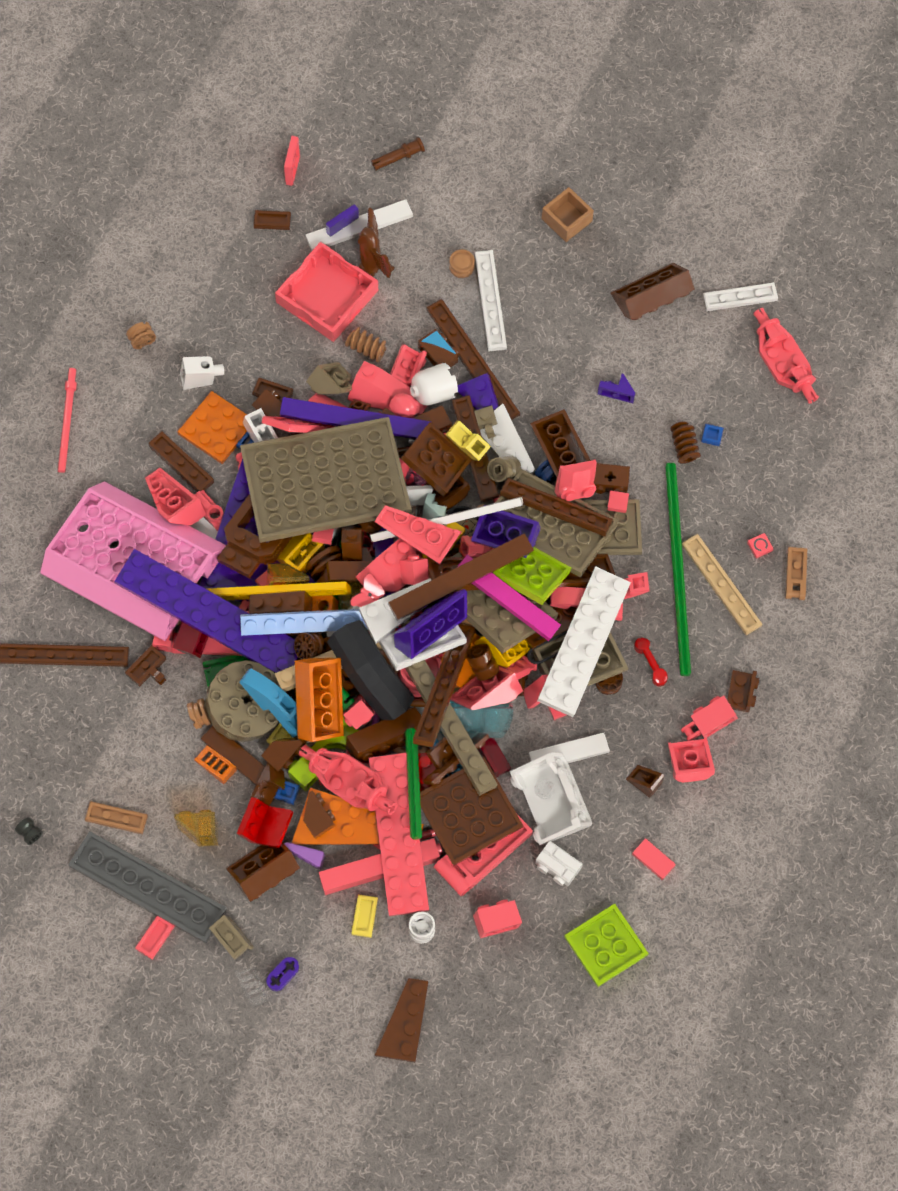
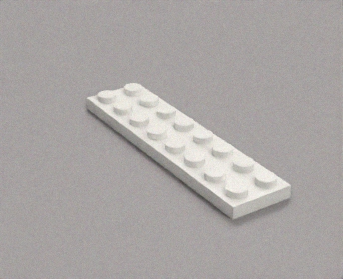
M598 567L594 568L538 697V702L574 717L631 582Z

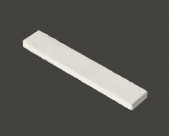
M407 200L374 210L378 229L413 217ZM368 213L360 215L358 219L331 237L326 233V228L306 234L311 251L320 242L329 247L360 236L363 228L367 227Z
M493 250L475 252V261L488 351L507 350Z

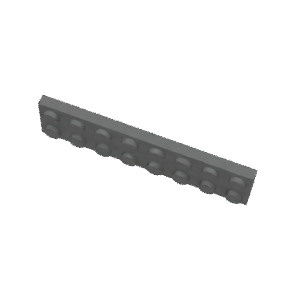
M90 831L68 864L70 868L148 912L159 916L205 944L212 935L209 927L219 920L227 910L225 906Z

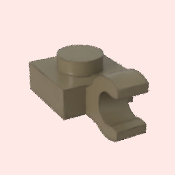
M488 406L475 410L479 429L485 428L488 439L495 437L492 426L497 425V420L493 407Z

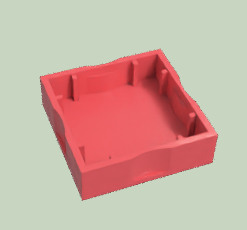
M320 242L305 258L300 268L291 274L275 292L276 303L334 342L378 292V280L359 267L348 263L340 254Z

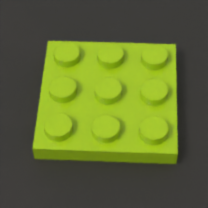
M533 547L534 551L527 558L522 557L493 572L495 576L514 590L543 605L569 575L571 567Z
M616 904L611 905L564 935V938L597 987H600L649 954Z

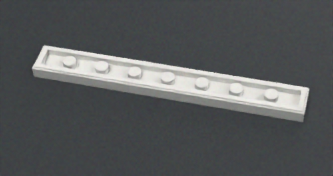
M518 497L429 519L428 521L445 525L523 505V499ZM387 530L370 535L373 542L396 537Z

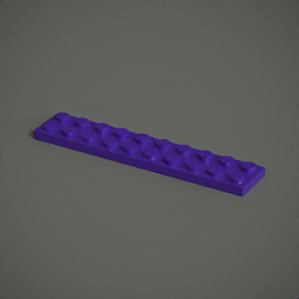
M136 549L132 551L114 581L118 586L247 659L263 665L274 673L292 667L298 658L294 650L295 639L286 634L241 636L240 615L249 613Z

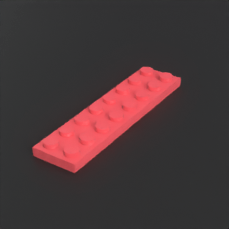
M407 753L369 758L370 768L379 774L383 786L387 789L386 798L397 804L396 809L392 807L395 811L391 815L380 807L375 810L389 917L429 911L420 839L413 840L410 837Z

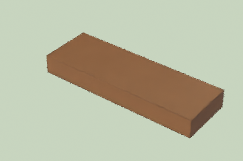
M90 801L85 821L143 835L148 814Z

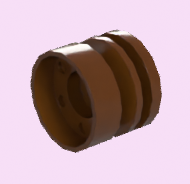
M338 546L329 547L313 557L306 565L305 570L311 574L310 577L313 580H318L317 583L328 582L326 569L328 561H343L340 548Z

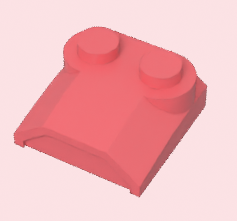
M596 460L560 466L554 490L556 496L566 501L591 497L596 491L594 484Z
M707 738L668 743L675 780L685 783L706 780L714 775L715 768Z

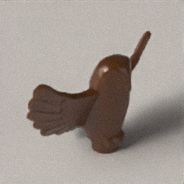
M370 207L368 209L367 227L363 228L358 239L361 260L359 268L372 277L380 269L387 278H390L391 272L395 267L390 264L386 254L381 255L378 224L374 211Z

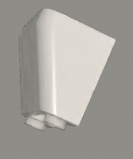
M548 753L510 771L512 785L523 790L537 824L534 827L533 837L539 845L547 844L549 841L552 842L592 825L590 815L572 771L562 753Z

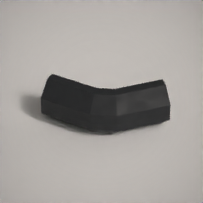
M358 620L346 624L334 632L327 643L336 658H341V666L353 685L382 721L394 720L405 713L415 699L414 695L387 663L362 621Z

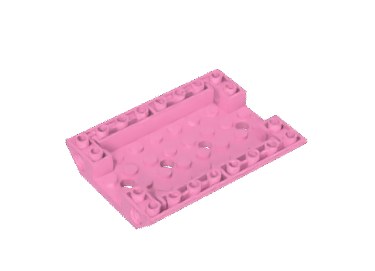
M102 482L87 490L48 545L40 573L159 639L166 641L179 620L114 583L134 549L138 550L197 584L201 576L208 579L218 564L217 557L226 545L188 525L169 523L159 514L156 508L106 482ZM88 525V529L86 531H79L81 526ZM112 542H119L116 548H110Z

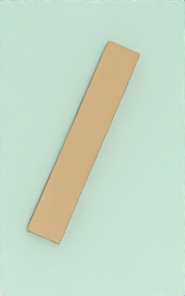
M696 534L683 542L682 547L745 635L761 627V621L700 536Z

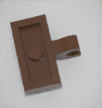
M151 645L125 674L139 687L150 676L159 685H162L166 679L157 669L167 659Z

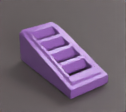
M288 842L285 843L294 856L317 869H322L325 859L323 851Z

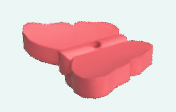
M368 573L363 579V588L360 589L361 593L353 596L350 604L358 607L365 606L379 600V598L385 595V591L373 576Z

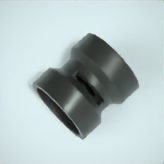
M30 817L23 819L15 828L18 835H23L27 845L33 844L43 834V831L34 825V821Z

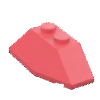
M398 539L363 569L356 578L363 585V579L369 573L382 586L385 592H398L406 585L402 584L400 560L408 559L407 556L419 555V558H422V553L403 540Z

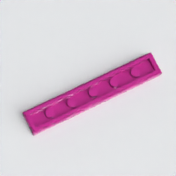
M467 554L458 567L473 560V558ZM493 573L472 583L548 641L561 626V624Z

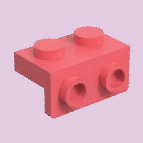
M402 345L390 375L410 387L412 378L426 363L425 356L427 352L423 350L419 353L406 345Z

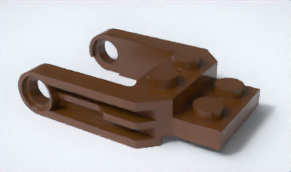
M250 494L225 526L224 531L228 544L217 557L219 563L249 579L260 564L274 563L292 539V537L260 543L259 536L244 529L254 516Z

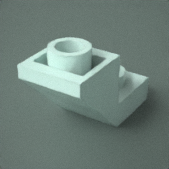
M428 493L424 502L422 518L429 520L447 515V507L437 505L438 502H435L436 494Z

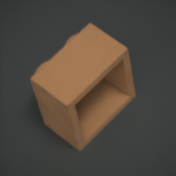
M568 187L542 208V220L567 242L592 222L594 210Z

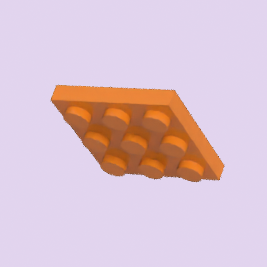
M211 391L177 433L223 464L236 448V444L247 432L243 425L244 416L247 414Z

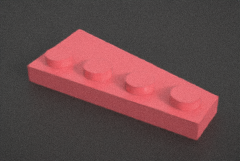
M386 505L375 520L376 524L439 565L461 534L459 530L448 528Z

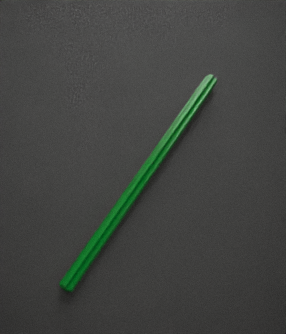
M667 463L665 468L680 675L690 676L691 664L676 464Z

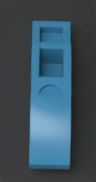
M251 668L248 669L239 683L263 711L269 709L292 738L298 736L296 702L270 679Z

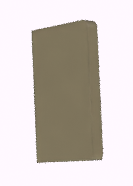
M223 915L209 927L235 960L247 949L252 950L254 948L229 916Z

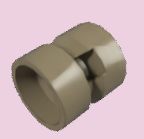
M514 456L497 457L488 463L487 473L495 482L506 481L507 478L514 479L521 469V463Z

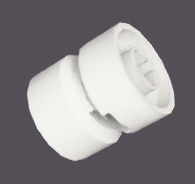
M426 912L415 913L409 921L410 937L420 944L431 941L435 934V921L433 917Z

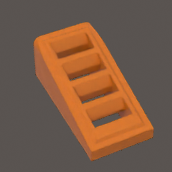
M208 745L194 759L222 784H225L237 771L234 764ZM209 752L211 755L205 761H202V758ZM214 757L217 758L210 766L208 765ZM219 762L222 763L216 770L213 769ZM225 766L228 767L222 774L219 773Z

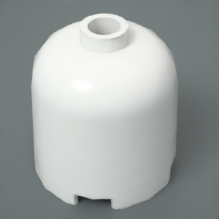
M441 363L417 372L412 378L411 395L422 405H433L454 399V393L458 392L455 375L451 376L448 371L450 366L446 363Z

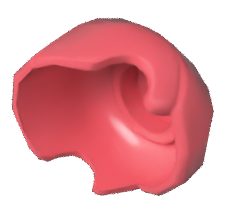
M400 393L392 398L389 408L396 416L414 418L419 412V402H416L412 395Z

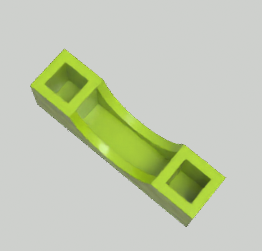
M343 717L344 736L316 741L310 748L316 752L321 748H326L327 750L333 748L347 750L346 736L359 730H356L353 726H348ZM303 757L299 761L295 760L288 768L289 777L300 785L305 792L319 779L315 773L309 771V761Z

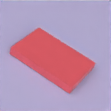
M264 416L262 418L263 424L288 432L308 433L328 429L327 426L314 422L277 416Z

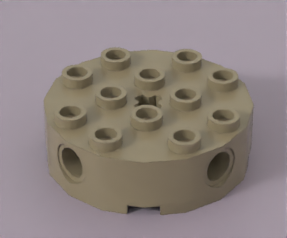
M251 661L231 663L220 670L207 688L204 703L208 718L216 731L228 739L241 742L260 739L272 731L278 723V720L269 709L263 711L239 683L247 670L251 668L279 686L273 671ZM244 698L247 699V704H244Z

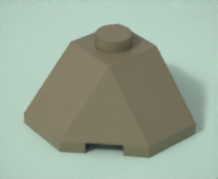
M339 362L317 365L306 381L311 386L312 391L317 394H340L352 390V385L349 384L351 375Z

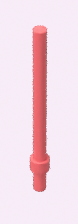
M69 368L68 381L65 383L66 400L58 472L63 473L66 470L73 396L77 386L75 382V368Z

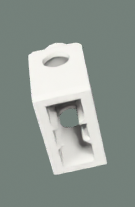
M210 356L182 358L180 376L183 390L212 385L214 376L224 375L223 364L213 365L212 357Z

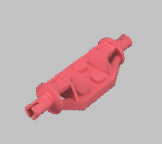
M760 308V311L759 309L756 310L753 315L761 325L756 331L759 336V354L778 384L792 389L794 393L802 391L809 404L812 403L811 400L815 402L819 396L811 385L815 382L816 378L812 375L811 366L794 338L780 325L779 319L774 318L770 320L764 308ZM765 334H768V340H766ZM795 377L798 382L795 383L790 378Z
M307 745L301 748L305 752L299 751V755L309 761V771L316 774L325 788L354 807L365 808L369 811H374L380 807L389 815L395 811L392 807L397 808L395 802L386 798L387 789L383 786L379 774L351 755L331 752L326 748H321L316 752Z

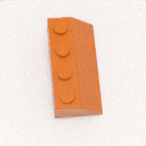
M341 658L296 660L295 681L298 739L315 742L344 736Z

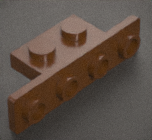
M478 733L471 740L475 747L479 749L484 746L489 736L485 733ZM445 737L426 752L436 769L423 780L424 784H439L443 780L442 777L447 773L453 772L460 763Z

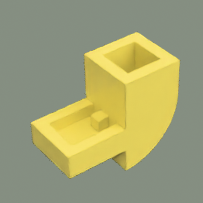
M456 421L445 434L473 460L479 461L491 447L478 434H473L460 421Z

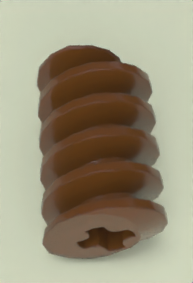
M685 421L675 423L670 428L677 458L679 459L678 463L680 464L689 463L701 457V453L697 452L699 450V446H696L698 441L693 439L696 437V433L692 432L695 428L692 425H688L689 423Z

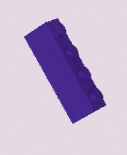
M465 589L458 590L439 599L437 603L427 608L418 617L413 618L410 623L398 629L394 634L395 648L408 658L413 659L467 618V591Z

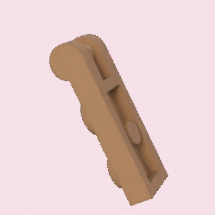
M788 547L785 599H792L793 597L805 600L807 548ZM793 586H799V590H793Z

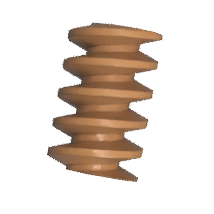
M357 327L356 330L349 334L345 346H350L352 350L357 348L358 353L363 352V355L366 357L370 355L371 360L376 358V362L379 363L386 351V340H383L380 344V337L372 340V333L367 337V331L364 330L360 333V327Z

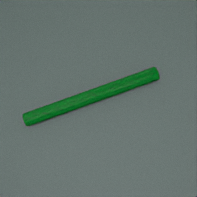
M410 728L405 731L410 837L413 840L422 838L418 745L413 744L416 730L415 728Z

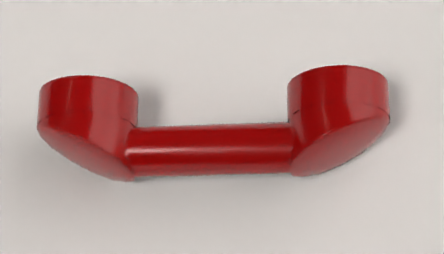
M638 638L634 644L635 651L644 654L653 670V684L659 687L664 686L668 679L667 672L660 668L649 649L650 641L647 638Z

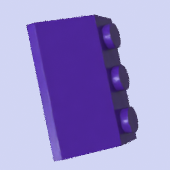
M501 510L479 517L471 541L495 549L525 533L531 546L534 547L541 527L537 521Z

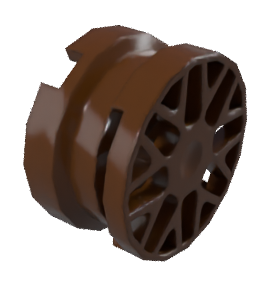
M315 632L299 634L294 642L296 655L302 660L323 654L324 639Z

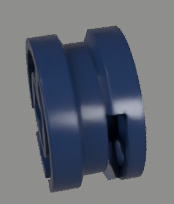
M545 460L535 471V475L550 484L557 479L548 460Z

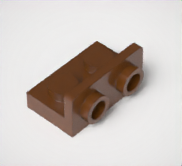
M732 671L727 701L733 710L749 713L750 708L755 706L756 696L753 695L754 689H758L759 678L756 677L757 671H753L752 674Z

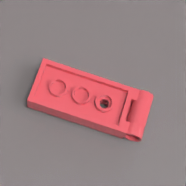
M518 815L524 827L473 855L478 856L477 860L469 857L453 866L446 854L434 865V869L462 897L532 835L533 830Z

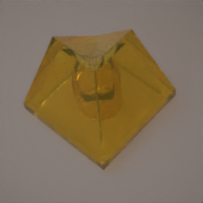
M287 563L267 564V586L307 584L309 582L308 575Z

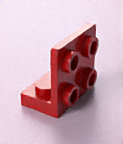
M251 797L237 834L250 843L279 848L294 812L289 809L268 806L259 799Z

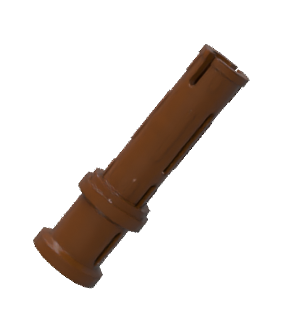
M416 137V140L407 144L403 143L401 148L371 160V163L374 166V170L377 171L405 157L409 159L411 155L420 151L425 152V148L421 139Z

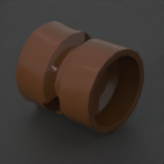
M478 644L469 649L466 658L477 680L491 679L499 672V666L488 644Z

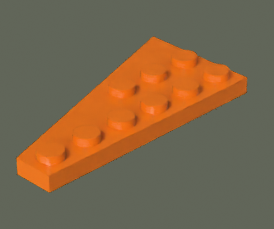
M310 788L309 792L313 790L315 795L317 793L321 795L325 802L322 806L326 811L330 809L336 818L333 821L335 827L317 839L313 837L303 821L308 800L307 796L292 844L380 845L375 810L369 811L365 808H356L338 796Z

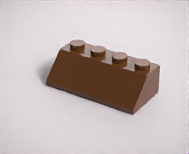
M671 263L611 292V295L625 317L630 320H638L642 315L654 312L662 305L671 304L675 299L689 295V292L695 290L689 270Z
M565 409L530 423L556 478L562 465L566 466L591 461Z

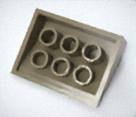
M611 632L607 637L587 686L629 669ZM565 635L533 651L534 660L541 661L557 653ZM556 657L537 664L541 675L549 674Z

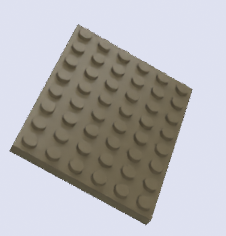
M389 417L240 445L260 543L375 521L385 505L409 514L412 513Z

